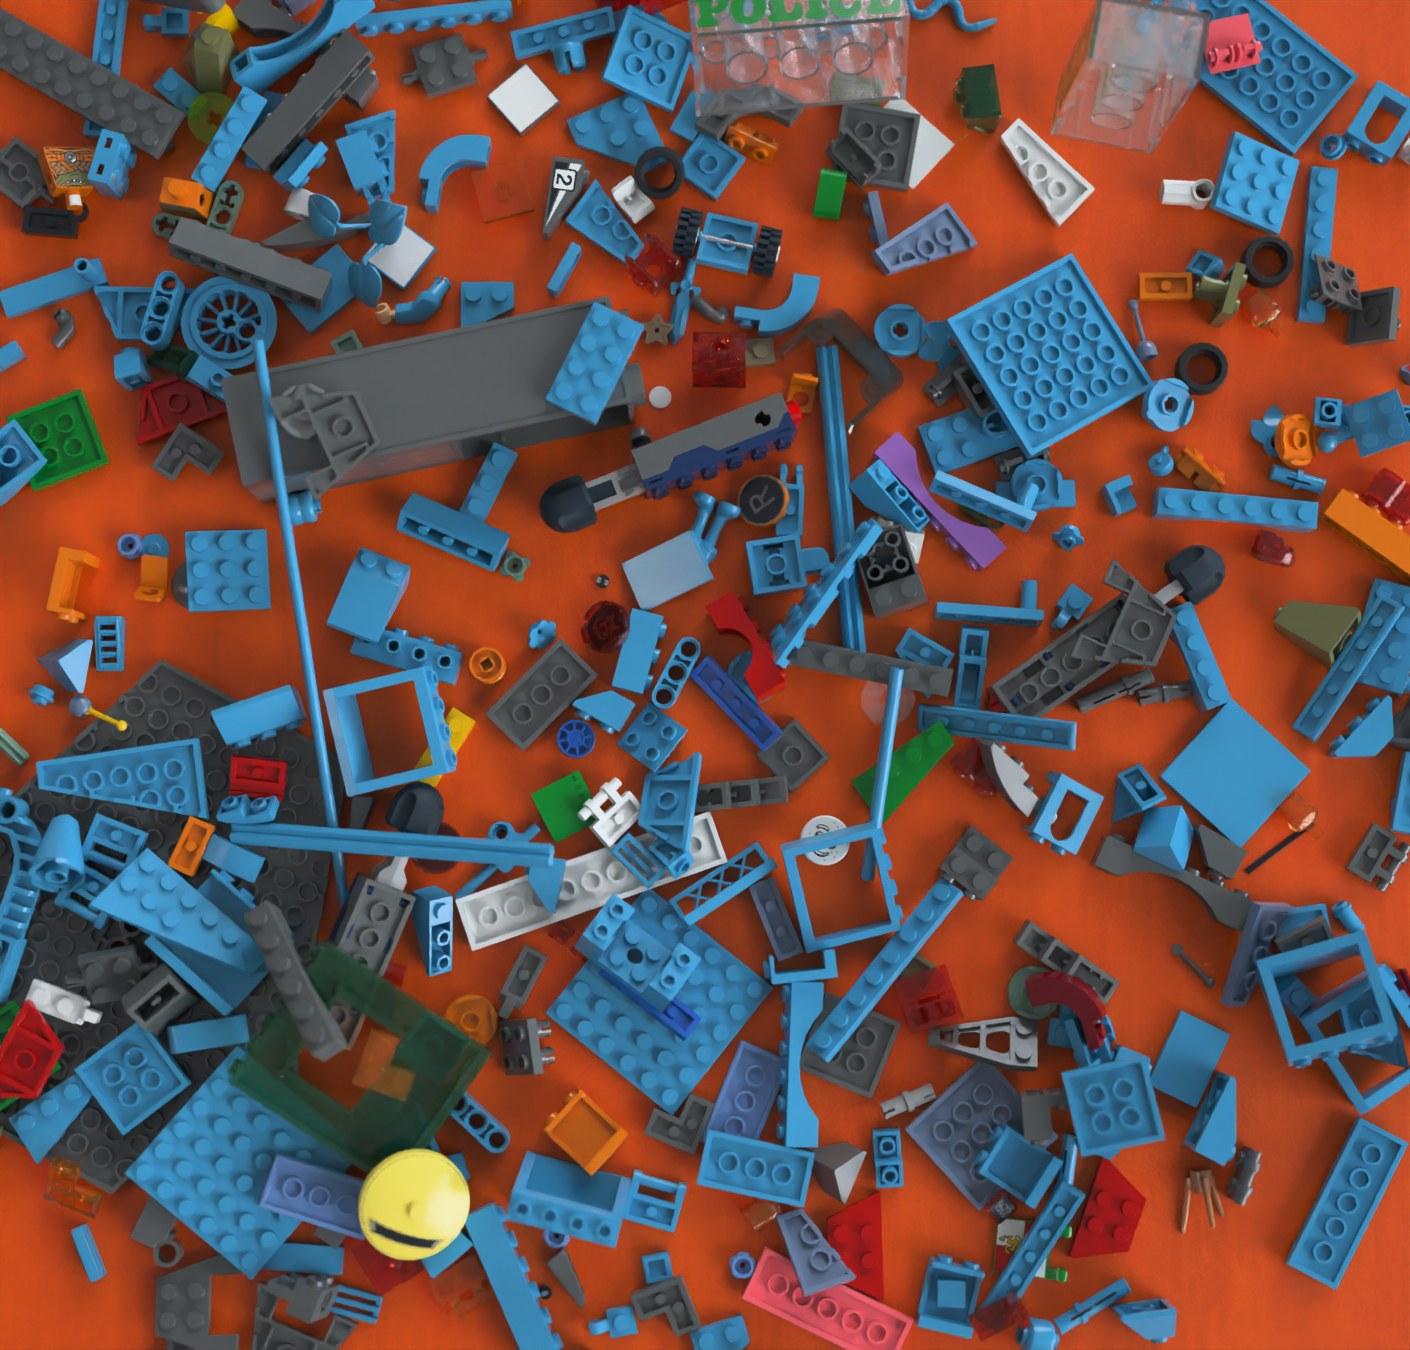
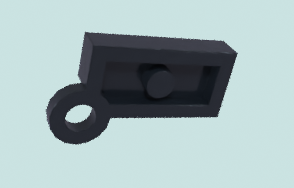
M82 202L83 213L76 216L74 215V210L25 206L22 232L25 235L78 239V222H83L89 217V208Z

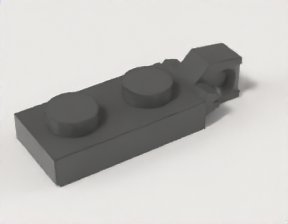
M526 944L523 946L500 991L498 1000L504 1003L498 1016L508 1020L514 1008L520 1011L521 1007L526 1003L549 956Z

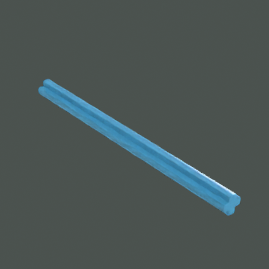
M831 345L828 347H817L815 351L819 378L834 557L836 560L842 545L846 542L850 543L855 537L852 493L848 487L850 484L838 346ZM856 559L854 561V572L850 578L841 580L837 586L838 591H840L838 593L842 643L845 648L866 652L859 569Z
M264 822L256 824L232 823V832L230 833V842L239 845L552 868L554 846L546 843Z

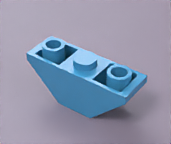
M1385 695L1379 698L1375 696L1365 706L1367 711L1361 717L1359 715L1356 716L1348 724L1349 730L1344 736L1339 735L1330 743L1329 746L1332 749L1326 755L1330 758L1376 756L1394 737L1392 698L1389 695Z

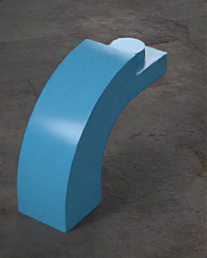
M473 134L456 136L438 145L428 155L419 174L421 185L426 186L422 191V203L425 204L428 213L438 214L444 182L454 171L461 168L488 170L492 148L489 136Z
M794 273L791 293L784 304L772 310H758L735 306L733 323H738L739 327L745 329H753L754 326L759 327L758 337L763 338L784 335L794 330L805 321L814 307L820 277Z

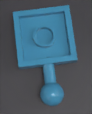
M1393 389L1344 407L1350 428L1335 434L1332 432L1321 433L1317 438V446L1320 451L1329 453L1335 450L1339 443L1354 438L1360 456L1363 458L1410 441V424L1398 390Z

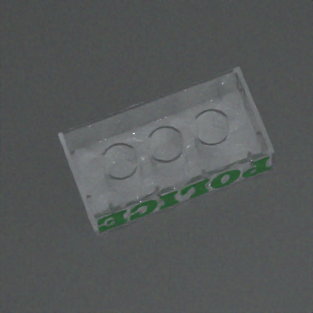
M687 0L691 78L696 117L905 99L910 22L907 0Z
M1095 0L1060 75L1050 134L1152 154L1200 80L1211 14L1197 12L1196 4L1190 0H1164L1162 5L1140 0Z

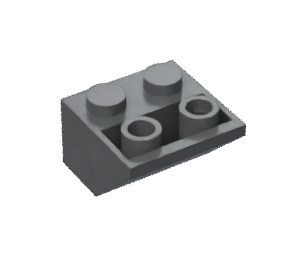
M163 962L121 997L125 1012L144 1030L159 1035L167 1026L172 1024L199 1001L200 998Z

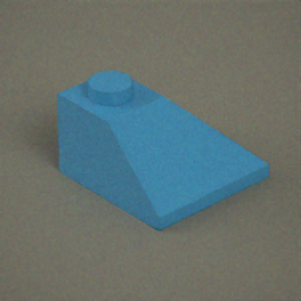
M1165 1298L1110 1305L1111 1311L1123 1323L1152 1343L1166 1342L1167 1337H1175L1176 1308Z

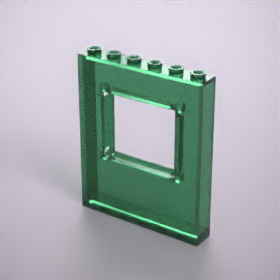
M326 939L323 944L318 942L310 954L313 959L307 967L304 965L302 967L327 1010L330 1011L338 998H340L402 1040L357 1104L350 1110L289 1070L306 1044L282 995H280L277 1003L280 1004L274 1013L270 1011L260 1025L264 1027L258 1036L252 1035L244 1047L247 1052L241 1060L236 1058L227 1072L231 1074L228 1083L370 1174L380 1162L393 1154L410 1149L427 1148L485 1065L492 1051L490 1047L329 939Z

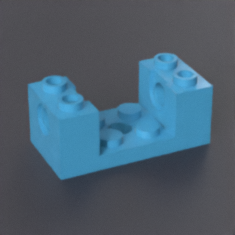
M613 893L581 935L574 948L662 1013L701 961V958L681 943L673 951H670L629 920L635 909ZM631 951L637 952L640 955L641 962L638 964L631 963L627 958V953Z

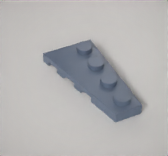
M946 202L874 250L871 257L885 276L973 249L978 243L949 203Z
M1252 901L1251 907L1247 912V920L1243 932L1239 937L1235 957L1231 962L1227 981L1223 986L1220 1000L1222 1004L1226 1006L1246 1005L1258 981L1256 960L1270 957L1272 952L1268 949L1274 937H1280L1284 929L1280 925L1285 914L1291 915L1294 906L1288 903Z

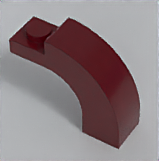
M1042 972L1027 977L1024 982L1032 1007L1051 1003L1069 1007L1078 1015L1082 1023L1089 1050L1101 1048L1104 1039H1106V1031L1103 1023H1099L1098 1020H1103L1107 1011L1098 994L1087 983L1075 976L1062 972Z

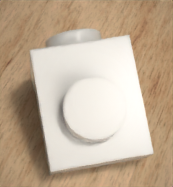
M632 176L627 177L611 189L617 206L634 224L655 209L653 202L638 188Z

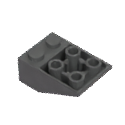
M900 523L883 529L867 554L860 560L857 558L874 615L878 620L929 603L903 524Z

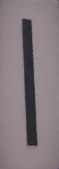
M1310 820L1244 869L1245 872L1250 874L1315 824Z

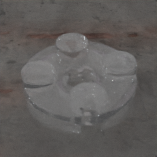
M868 681L861 693V707L871 722L882 726L885 703H881L880 698L884 697V692H887L888 685ZM901 687L896 725L904 721L913 709L915 696L914 691Z

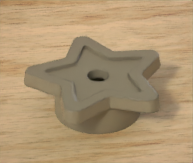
M659 313L655 315L652 322L641 323L644 325L643 330L647 333L646 345L652 343H660L663 346L668 345L667 334L674 329L673 324L664 323Z

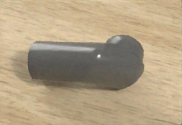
M697 295L691 301V306L703 317L717 324L725 323V319L730 316V312L724 306H719L715 310L700 295Z
M60 308L54 313V319L57 320L59 331L50 342L59 349H62L74 335L75 324L70 311Z

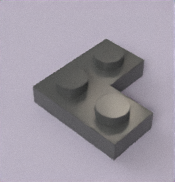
M179 423L151 468L172 482L176 480L188 461L211 475L226 452L183 423Z
M690 1093L680 1117L670 1115L654 1107L644 1134L694 1155L715 1103Z
M682 1274L630 1294L640 1322L666 1312L675 1337L701 1328L702 1323Z

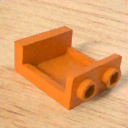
M59 546L46 608L47 611L54 613V618L73 624H78V620L87 621L88 615L74 610L82 566L98 569L100 558L86 551Z
M573 1090L562 1102L565 1105L563 1110L559 1114L554 1111L546 1119L544 1124L547 1127L544 1129V1132L593 1176L629 1134L582 1090L578 1093Z

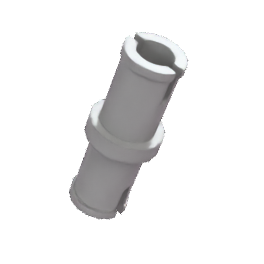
M928 1083L910 1092H907V1090L902 1091L900 1096L880 1102L879 1105L883 1109L881 1111L884 1118L889 1119L907 1110L912 1112L914 1107L936 1100V1096L933 1094L934 1090L931 1084Z

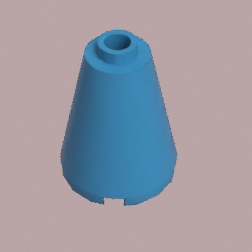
M61 814L54 817L45 832L28 870V876H31V882L36 887L57 893L59 888H68L67 892L80 888L85 882L86 874L79 823L70 815Z

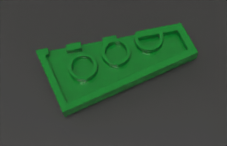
M940 720L892 753L882 824L955 743ZM877 764L851 781L869 808H871Z

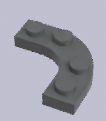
M751 86V90L735 92L734 89L718 97L695 123V130L718 142L729 125L738 118L748 114H759L791 128L804 111V104L782 92L767 87Z

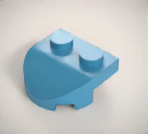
M305 138L280 165L272 178L288 192L296 187L301 189L310 179L307 175L312 168L317 170L326 160L324 154L329 148L321 141L313 145Z
M1076 1013L1064 1021L1066 1036L1070 1039L1074 1050V1060L1080 1068L1111 1061L1114 1058L1115 1053L1110 1051V1043L1114 1042L1116 1038L1112 1023L1107 1015H1105L1103 1020H1098L1105 1027L1106 1039H1104L1101 1048L1089 1050L1082 1023Z

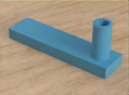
M78 258L72 267L0 291V299L6 316L11 319L94 290V286H107L109 282L102 261L99 258L90 261L86 258Z
M937 470L928 490L1026 533L1037 514L1036 511L1031 509L1039 487L1031 482L1024 483L1017 503L940 470Z
M1023 580L1021 582L1020 608L937 602L934 608L933 619L1040 627L1044 618V610H1037L1038 582L1035 580Z

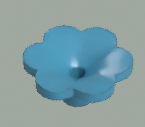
M545 619L533 623L528 631V636L530 637L528 640L529 646L532 648L538 647L539 649L546 648L548 643L556 638V624L553 621L547 622Z

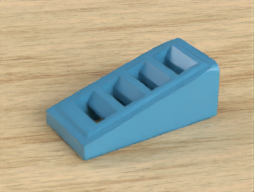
M95 616L96 671H125L126 618L121 616ZM105 625H115L116 630H105ZM104 636H116V641H104ZM104 647H116L117 652H104ZM104 658H117V663H104Z

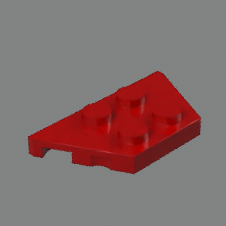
M190 370L143 386L141 398L143 404L139 413L140 428L139 435L136 437L137 444L141 446L173 434L179 423H183L191 428L228 414L226 404L185 379Z
M25 1000L0 1047V1098L39 1097L65 1048L31 1000Z
M1102 1156L1100 1157L1068 1252V1256L1073 1259L1129 1252L1146 1202L1143 1195L1108 1159Z
M875 1191L867 1198L855 1202L843 1211L836 1212L827 1217V1243L832 1249H835L842 1262L856 1276L855 1280L846 1284L875 1298L884 1300L881 1192Z

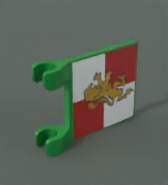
M1006 1217L1001 1223L997 1220L992 1272L1001 1273L1033 1224V1220ZM1067 1224L1060 1237H1071L1072 1228L1069 1224ZM1049 1253L1034 1277L1065 1282L1067 1280L1066 1269L1048 1267Z

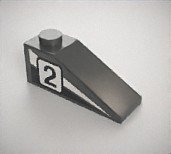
M559 156L553 157L542 231L544 240L551 239L582 195L583 186H588L590 170L586 169L585 160Z

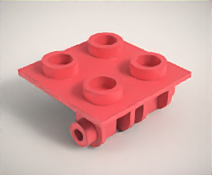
M1248 13L1197 24L1209 75L1261 63L1258 52L1262 51V44L1260 41L1256 42Z

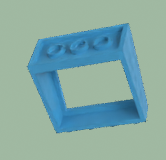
M432 666L419 667L323 690L347 797L457 771V756L454 750L451 749L449 741L451 731L444 720V702L438 695V677ZM414 681L433 765L376 779L356 694Z
M1365 929L1256 960V975L1288 1067L1295 1065V1068L1306 1067L1312 1064L1311 1060L1321 1057L1323 1061L1331 1060L1338 1057L1339 1052L1349 1050L1350 1053H1356L1365 1050L1367 1044L1377 1042V1045L1388 1044L1394 1041L1393 1037L1397 1036L1398 1028ZM1361 955L1383 1023L1296 1047L1274 979Z
M1377 963L1384 989L1410 1029V998L1404 990L1398 991L1394 984L1397 978L1390 967L1384 968L1380 963ZM1366 970L1317 998L1297 1017L1312 1042L1325 1039L1316 1024L1371 988ZM1337 1057L1325 1061L1360 1115L1370 1111L1410 1083L1409 1065V1067L1400 1070L1360 1094Z
M527 1150L512 1191L505 1219L615 1248L632 1178L600 1169L591 1176L577 1163Z

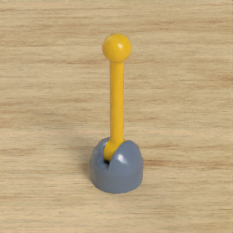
M81 694L75 695L69 703V712L77 717L84 718L92 714L115 725L119 731H124L127 728L125 721H117L94 710L90 699Z

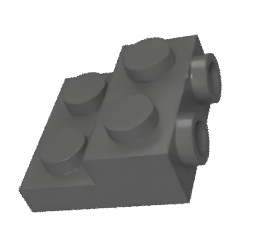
M970 825L937 868L942 871L940 876L952 885L956 882L962 886V893L974 902L977 898L979 901H983L999 880L1000 875L1013 860V857Z

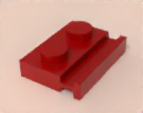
M234 754L231 759L229 795L240 796L247 794L248 797L267 798L275 795L278 801H283L285 799L284 790L286 787L288 761Z

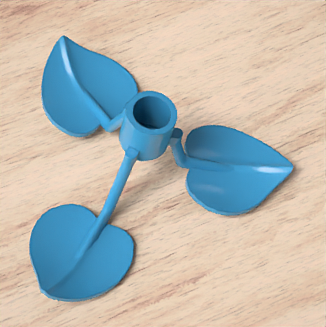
M321 194L310 195L308 200L309 218L312 227L320 236L324 238L333 237L336 233V228H369V238L372 242L377 243V246L361 260V264L354 262L350 265L348 281L355 296L365 305L375 308L382 293V279L377 269L370 264L367 265V262L381 248L386 247V245H393L398 241L404 227L407 207L387 200H376L369 209L370 223L341 224L338 222L340 210L333 200Z

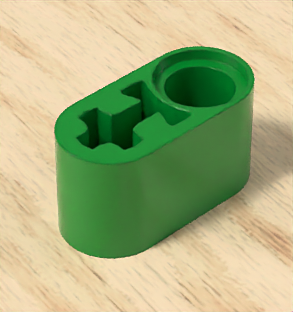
M821 168L812 217L838 222L848 172Z

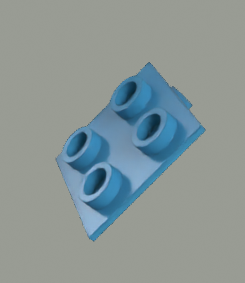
M649 702L618 741L617 745L655 773L660 769L665 759L670 756L672 750H675V746L685 737V733L688 730Z

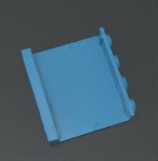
M212 869L210 871L212 873L211 876L197 891L255 941L243 917L244 914L257 907L252 902L255 897L244 887L238 890L232 884L235 879L222 869L219 872L216 869ZM150 935L144 942L225 1017L229 1016L270 972L266 962H264L249 977L221 965L220 962L204 955L202 957L193 953L188 948L181 945L176 946L153 935Z

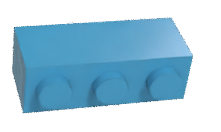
M632 608L629 618V631L622 644L612 688L642 696L645 690L650 691L654 676L649 674L652 664L657 665L660 649H656L658 638L664 639L667 624L663 623V616Z

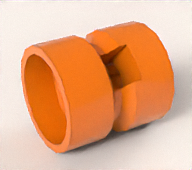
M483 647L472 654L469 668L478 681L493 685L504 678L507 664L497 650L492 647Z

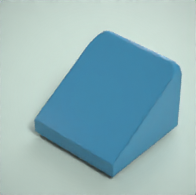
M1200 249L1185 268V271L1192 272V277L1200 281L1203 275L1218 279L1225 267L1221 258Z

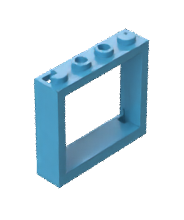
M874 821L780 844L806 953L901 930L899 921L904 920L900 904L896 905L894 895H898L895 880L890 879L888 870L892 869L889 854H884L882 844H886L883 828L878 829ZM871 837L889 919L814 937L795 856Z

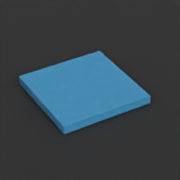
M1232 699V701L1225 703L1158 777L1227 840L1242 847L1311 770Z

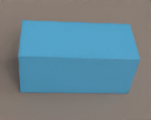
M14 340L0 348V373L26 358L22 348Z

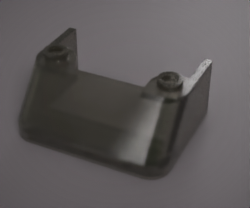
M838 308L832 309L810 321L780 351L779 358L784 361L807 339L814 345H824L833 339L868 376L861 384L860 393L869 405L850 421L847 429L850 434L901 388L904 381L901 370L844 310Z

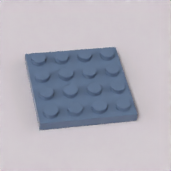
M976 1061L904 1128L978 1211L986 1206L1004 1188L979 1174L975 1170L977 1167L975 1160L983 1149L985 1151L988 1149L992 1142L989 1140L992 1132L997 1126L1001 1128L1003 1123L1024 1136L1021 1095L995 1066ZM1052 1130L1053 1140H1047L1046 1145L1039 1146L1046 1149L1059 1136Z

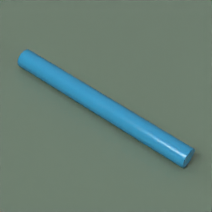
M533 823L522 834L529 842L541 829L536 823ZM488 864L455 894V897L459 899L471 895L498 870L496 865Z

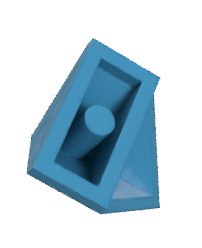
M76 639L36 660L67 691L84 693L93 640Z
M1140 763L1117 774L1111 824L1139 813L1166 799V795Z

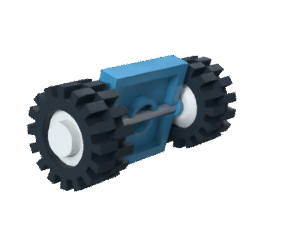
M682 207L675 230L672 248L673 255L693 259L697 242H700L696 264L747 275L751 256L755 254L752 273L769 277L773 276L780 252L783 230L762 226L757 244L755 239L759 226L758 223L707 212L703 231H700L703 212Z

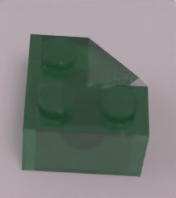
M994 64L962 68L960 77L956 78V87H953L954 103H959L961 119H966V126L969 129L994 133L1002 116Z

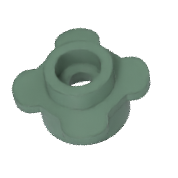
M510 551L506 554L504 565L500 567V573L503 576L509 575L513 577L516 582H521L524 580V572L526 568L530 567L531 562L529 558H522L516 555L514 551ZM514 564L518 565L517 569L513 568Z

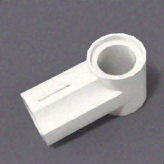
M1200 179L1196 182L1163 180L1161 182L1159 200L1161 204L1191 206L1194 209H1203L1212 200L1215 185L1208 179ZM1196 190L1205 192L1206 198L1198 197Z

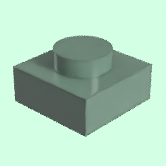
M353 329L330 341L336 354L363 348Z

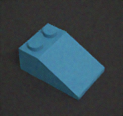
M15 419L0 429V507L12 499L48 462Z
M361 547L348 571L327 620V625L377 645L408 587L411 567Z
M1218 1071L1182 1144L1224 1166L1226 1161H1231L1236 1151V1147H1234L1236 1143V1078Z

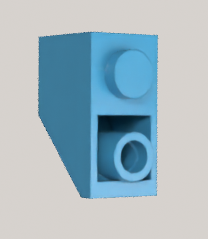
M610 690L575 700L572 706L577 709L575 714L587 721L591 717L600 722L598 727L612 734L614 730L619 733L621 732L635 707V703Z

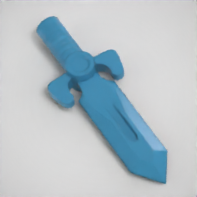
M694 259L686 260L681 283L672 282L670 286L672 295H675L676 290L681 288L679 295L675 297L670 324L674 325V329L668 334L673 346L685 333L692 300L689 297L690 291L692 290L694 293L693 298L701 293L700 287L692 286L696 268V260Z

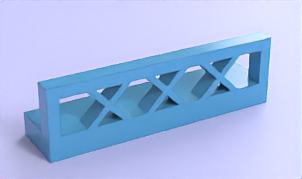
M755 842L668 902L685 928H687L777 868L778 865L773 858L769 859L759 843ZM753 850L757 852L763 861L756 868L745 866L746 855ZM742 858L741 865L734 864ZM728 867L740 869L738 880L734 883L722 881L724 870ZM744 870L751 871L745 876H743ZM720 873L719 880L711 879ZM705 882L718 884L716 895L712 898L700 896L702 884ZM722 885L728 886L727 888L721 891ZM698 888L697 895L689 894ZM683 897L695 898L694 910L685 915L677 901ZM699 900H705V901H706L705 903H703L702 905H700V906L698 907V905H699Z

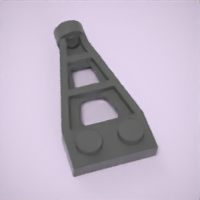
M1005 1017L951 1026L929 1025L928 1047H935L1006 1070L1037 1072L1038 1019ZM977 1033L980 1036L979 1047L961 1046L958 1042L959 1035ZM992 1033H1007L1010 1037L1009 1051L1007 1053H999L988 1049L986 1037ZM944 1036V1040L939 1039V1037Z

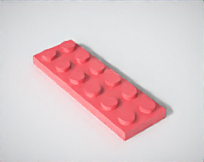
M766 1246L742 1294V1299L847 1350H900L914 1321L912 1317L844 1284L803 1297L790 1258Z

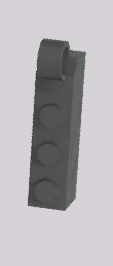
M150 1195L130 1238L154 1248L153 1258L159 1266L164 1268L174 1266L184 1255V1246L176 1238L178 1231L174 1230L179 1219ZM164 1244H170L176 1249L174 1260L169 1261L163 1258L161 1248Z

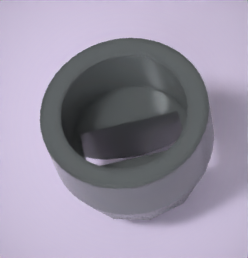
M639 426V428H633L630 431V445L634 449L651 443L650 433L645 427Z

